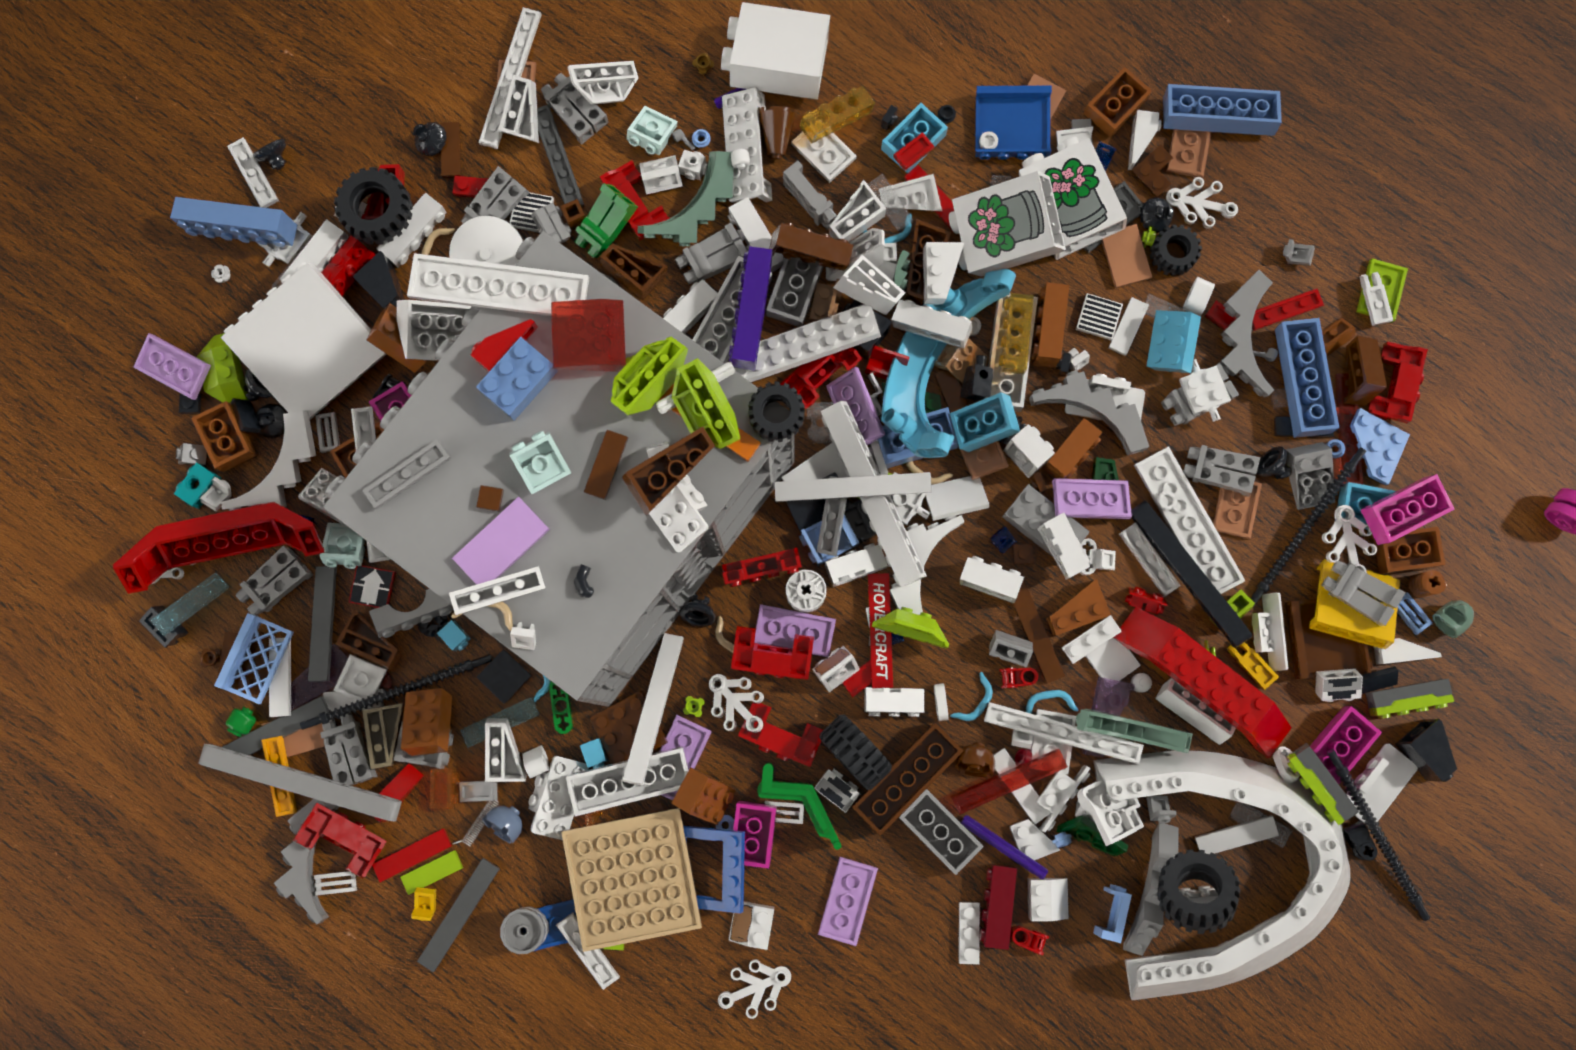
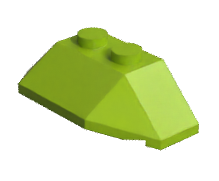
M225 333L215 335L197 355L198 359L211 365L203 383L204 392L221 402L227 401L230 403L233 398L248 400L247 392L244 390L245 380L240 358L221 338Z
M672 336L666 338V340L656 341L643 346L614 377L611 403L626 415L650 410L674 384L677 368L684 365L688 348Z
M698 358L677 368L671 398L690 433L704 427L718 449H722L740 440L735 413L715 375Z
M901 607V610L896 609L874 621L871 626L947 649L949 647V643L935 619H931L932 615L920 612V615L914 614L910 608Z

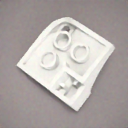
M1103 779L1078 791L1077 797L1082 809L1092 815L1106 846L1144 827L1136 811V808L1140 807L1138 799L1114 800L1110 798Z

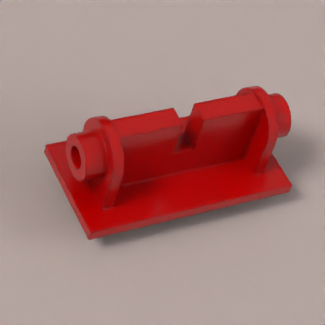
M1128 587L1129 594L1131 595L1126 596L1125 602L1129 606L1141 609L1143 603H1146L1145 611L1157 615L1159 613L1163 614L1165 607L1162 605H1168L1164 596L1158 593H1153V595L1146 593L1140 587Z

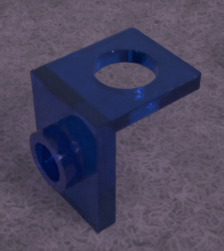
M1099 141L1095 151L1106 172L1116 148Z

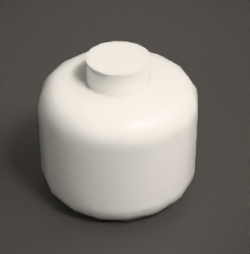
M746 149L732 151V166L739 170L745 169L750 164L749 152Z
M1138 673L1132 677L1131 686L1136 692H1146L1151 688L1152 680L1147 674Z

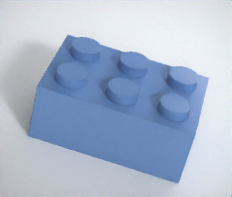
M520 337L476 388L515 421L558 370L553 363Z

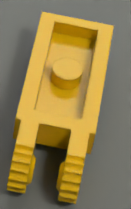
M1245 642L1239 646L1245 651L1242 656L1233 646H1229L1227 648L1228 652L1262 690H1266L1279 678L1259 654Z

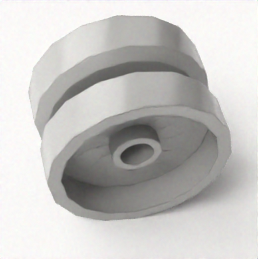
M531 906L514 910L503 920L500 928V937L504 946L516 954H528L536 950L546 940L549 932L548 921L539 909ZM524 927L527 929L526 933L522 932Z

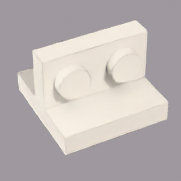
M675 155L639 163L646 194L682 186Z

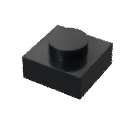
M893 105L889 107L881 121V127L885 130H888L890 125L894 126L898 119V108Z
M1063 353L1061 360L1056 366V369H1059V376H1066L1068 373L1071 358L1069 353Z
M180 394L179 413L200 414L201 395L198 394L196 400Z

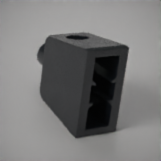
M976 355L975 364L966 368L960 398L980 401L991 396L993 368L986 366L987 356Z

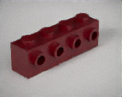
M991 864V868H987L986 880L989 881L988 889L985 888L984 901H987L986 909L982 911V921H985L984 929L980 930V941H983L982 945L984 947L1009 950L1017 868Z

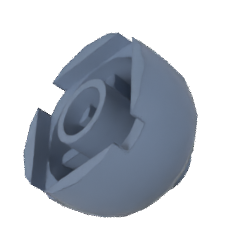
M506 806L494 807L482 819L488 828L492 827L495 835L509 844L515 842L523 827L522 820L518 816L520 812L513 806H510V808Z

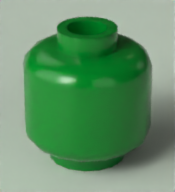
M244 706L242 709H233L225 722L228 727L227 731L239 737L249 734L256 722V718L252 715L254 711Z

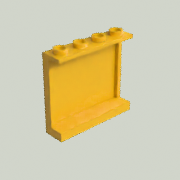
M1324 559L1317 566V570H1320L1316 611L1315 617L1310 621L1309 628L1386 650L1394 643L1397 608H1394L1395 611L1386 626H1379L1336 597L1328 595L1329 591L1321 586L1327 576L1337 580L1339 574L1331 570L1334 563ZM1366 570L1367 574L1399 589V579Z

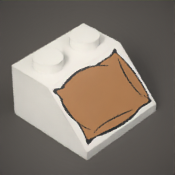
M843 646L832 651L827 659L820 660L812 670L827 691L831 692L859 671L860 668L853 655Z
M744 901L743 912L733 913L729 941L767 950L774 907Z

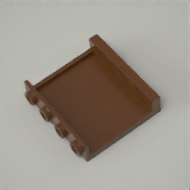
M1317 599L1285 602L1295 679L1316 678V671L1356 669L1360 674L1371 673L1372 659L1368 653L1370 645L1309 628L1310 621L1315 617Z

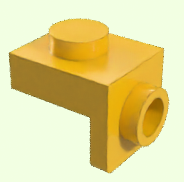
M417 887L414 892V910L411 918L420 921H431L436 910V889Z

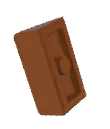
M1340 318L1322 331L1326 357L1355 337V327L1343 318Z

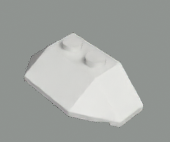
M634 61L568 66L573 86L590 104L623 102L638 80Z
M871 228L849 242L854 244L849 267L844 271L826 267V279L828 281L840 279L861 255L877 268L883 264L885 247L884 231Z

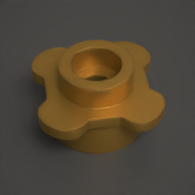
M706 53L700 54L692 62L693 66L697 67L702 75L706 74L708 69L714 67V61L710 60Z

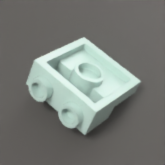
M644 106L627 129L626 140L632 146L636 147L639 145L645 148L649 154L655 153L660 155L668 144V138L677 127L678 121Z
M540 431L531 437V442L524 444L523 441L511 447L513 451L509 453L531 494L571 474L550 432L544 433V431Z
M328 523L322 544L325 553H320L323 564L332 568L336 567L337 564L344 565L349 569L362 566L365 553V539L341 523Z

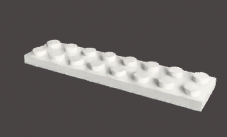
M414 253L407 296L411 299L583 320L589 275Z
M863 304L832 315V318L827 317L762 340L759 344L756 371L734 369L749 382H754L879 338L881 334L873 308Z
M1167 447L1135 464L1134 466L1156 505V500L1160 493L1171 491L1176 495L1177 504L1173 509L1169 511L1161 510L1159 507L1158 509L1173 535L1220 594L1245 581L1244 577L1170 448Z

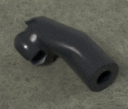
M583 564L578 569L574 585L579 596L590 598L594 593L593 587H590L587 582L591 568Z

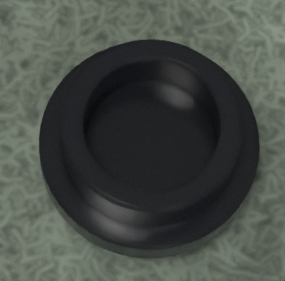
M944 105L939 108L937 116L943 123L948 124L954 121L956 111L952 106Z

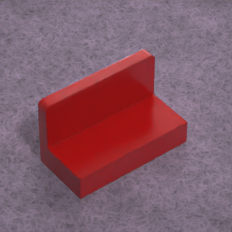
M873 346L865 373H873L874 376L887 380L893 358H897L903 365L907 366L910 357Z

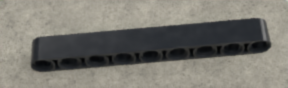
M1144 500L1132 508L1131 518L1139 526L1144 535L1230 644L1237 648L1252 638V633L1149 503Z

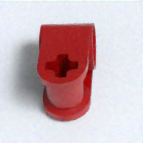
M1033 668L999 669L1002 673L1003 682L1001 689L1030 686L1038 680V673ZM1028 671L1033 674L1032 682L1024 680L1025 672Z
M1019 925L1011 927L1010 940L1013 943L1031 952L1044 955L1043 948L1046 939H1049V935ZM1023 931V938L1018 941L1015 940L1016 932Z

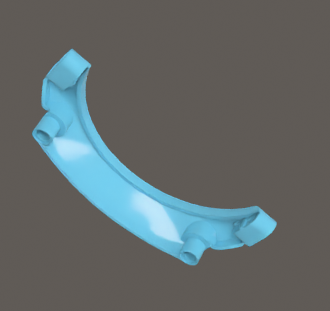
M1009 269L990 271L985 274L984 279L980 278L968 282L957 290L950 288L943 305H923L930 306L936 311H947L953 316H964L970 320L988 305L1009 295L1016 274ZM906 331L896 352L910 358L907 366L903 365L897 358H893L884 390L881 421L894 433H901L899 439L917 457H946L954 436L935 430L929 423L925 411V391L934 363L947 343Z

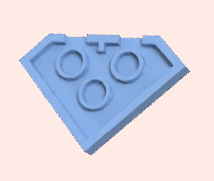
M1362 408L1357 409L1350 428L1357 438L1358 449L1362 447L1366 450L1362 458H1364L1368 468L1366 469L1368 477L1383 485H1388L1410 434Z

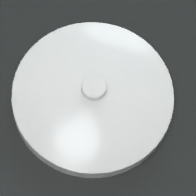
M479 216L466 221L457 229L450 244L449 254L450 258L515 266L519 261L515 254L523 239L519 232L505 220L493 216Z

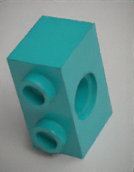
M196 462L195 465L189 468L185 479L178 483L174 495L192 507L200 509L203 505L200 498L213 485L212 479L216 477L221 480V477ZM199 481V486L194 489V483Z

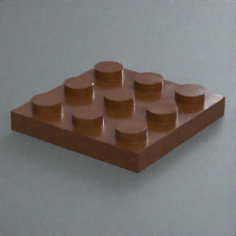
M225 632L218 676L238 633ZM271 637L261 639L264 649L269 647V639ZM258 641L251 643V654L261 651ZM267 651L266 655L269 660V651ZM262 654L253 657L256 667L265 664ZM249 659L243 661L241 665L243 673L252 669ZM267 667L257 670L261 680L267 678L269 674ZM254 672L245 675L248 685L257 682ZM241 677L234 680L232 688L238 690L244 687ZM258 685L249 688L251 694L259 695L260 689ZM269 688L265 696H269Z
M639 691L590 717L612 764L629 759L646 700L643 691ZM660 726L653 751L668 743Z

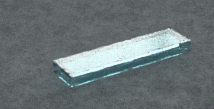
M214 573L150 621L165 636L229 589V586L217 573Z
M530 697L487 718H508L510 727L513 728L540 714L533 698ZM487 718L460 730L467 748L485 741V722Z

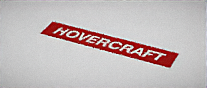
M889 573L868 574L872 688H893L891 633L871 627L874 621L891 612Z

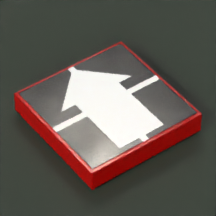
M356 566L349 603L376 608L389 604L396 572L367 566Z

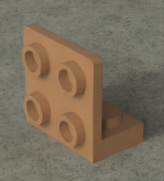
M818 283L809 320L818 321L827 317L832 318V315H836L839 305L836 302L841 301L842 292L834 289V286Z
M968 338L965 349L947 344L934 365L938 369L949 371L963 384L966 368L975 364L976 355H987Z

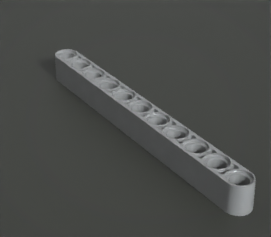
M204 744L198 764L388 821H397L402 803L401 800L216 745Z

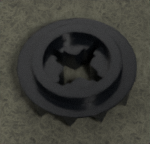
M439 615L434 618L439 625L431 624V626H428L429 622L418 623V630L429 637L438 636L437 633L448 624L447 615Z

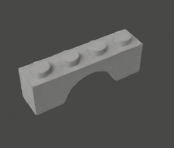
M431 589L426 590L424 602L413 611L400 612L387 604L373 609L369 613L379 638H387L394 635L396 631L409 630L420 622H430L436 616H446L454 609L451 604Z

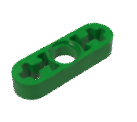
M551 681L549 690L554 727L558 733L567 734L573 729L569 694L560 689L561 695L565 694L566 697L555 699L554 695H558V690L554 689L556 684ZM560 700L565 701L567 704L566 709L562 712L556 709V703ZM568 713V717H564V721L569 723V726L563 731V728H559V724L562 723V717L557 718V714L564 715Z

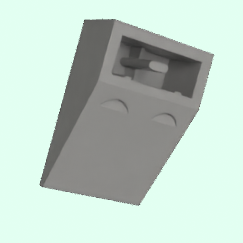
M1321 442L1286 449V465L1292 471L1289 479L1297 509L1318 506L1317 502L1321 501V497L1325 496L1324 492H1328L1327 488H1331V483L1334 484L1332 448Z

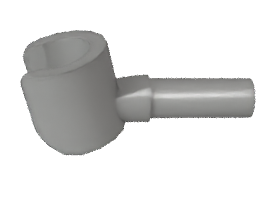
M677 129L672 133V137L676 142L682 140L692 151L696 148L687 140L681 129Z
M1269 348L1267 353L1253 351V354L1273 362L1278 355V350Z

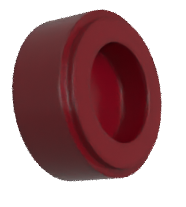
M1026 748L1019 749L1015 755L1016 766L1025 769L1030 765L1032 760L1031 750Z

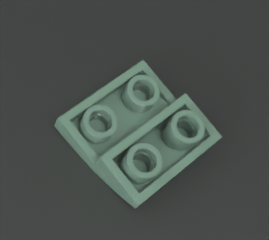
M902 250L893 279V282L903 291L907 287L908 280L906 276L910 260H908L909 253L905 250Z

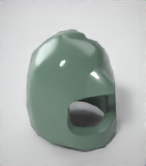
M1462 600L1451 601L1436 611L1432 616L1433 621L1444 634L1457 638L1473 623V607Z

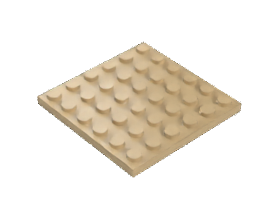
M680 808L561 832L583 952L702 928Z

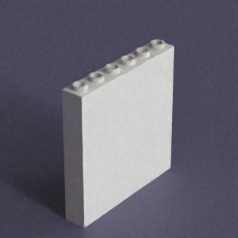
M303 262L296 268L297 272L292 276L288 275L281 281L282 285L280 287L272 288L267 293L268 297L265 300L257 301L252 306L254 309L250 313L245 312L242 314L235 326L233 324L228 326L221 338L288 413L308 411L309 419L311 420L387 354L366 341L371 329L313 263Z

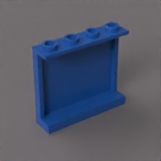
M1052 85L977 86L975 157H979L981 160H988L991 157H998L1000 160L1017 157V159L1024 160L1038 153H1042L1044 158L1050 156V102ZM993 132L997 135L998 145L995 149H981L979 140L983 133Z

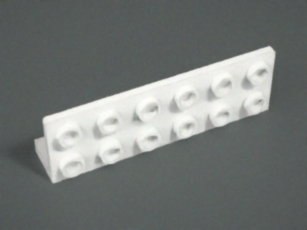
M755 87L723 95L726 152L746 149L750 157V164L745 169L739 170L733 167V198H729V201L734 203L747 197L749 199L758 197L764 202L772 201L771 183L763 178L759 108L765 107V95Z

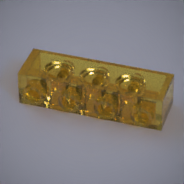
M864 86L857 89L852 88L847 94L835 97L832 102L828 104L823 103L816 110L806 112L802 116L799 127L812 144L870 114L875 102Z
M1010 293L1008 299H1005L1004 310H1007V315L1003 317L1002 322L1005 336L1001 337L1000 347H1003V355L1000 354L999 366H1002L1001 372L1025 374L1027 371L1034 295ZM1013 312H1019L1022 318H1015ZM1017 330L1020 333V337H1014L1011 331ZM1009 349H1016L1018 355H1011Z

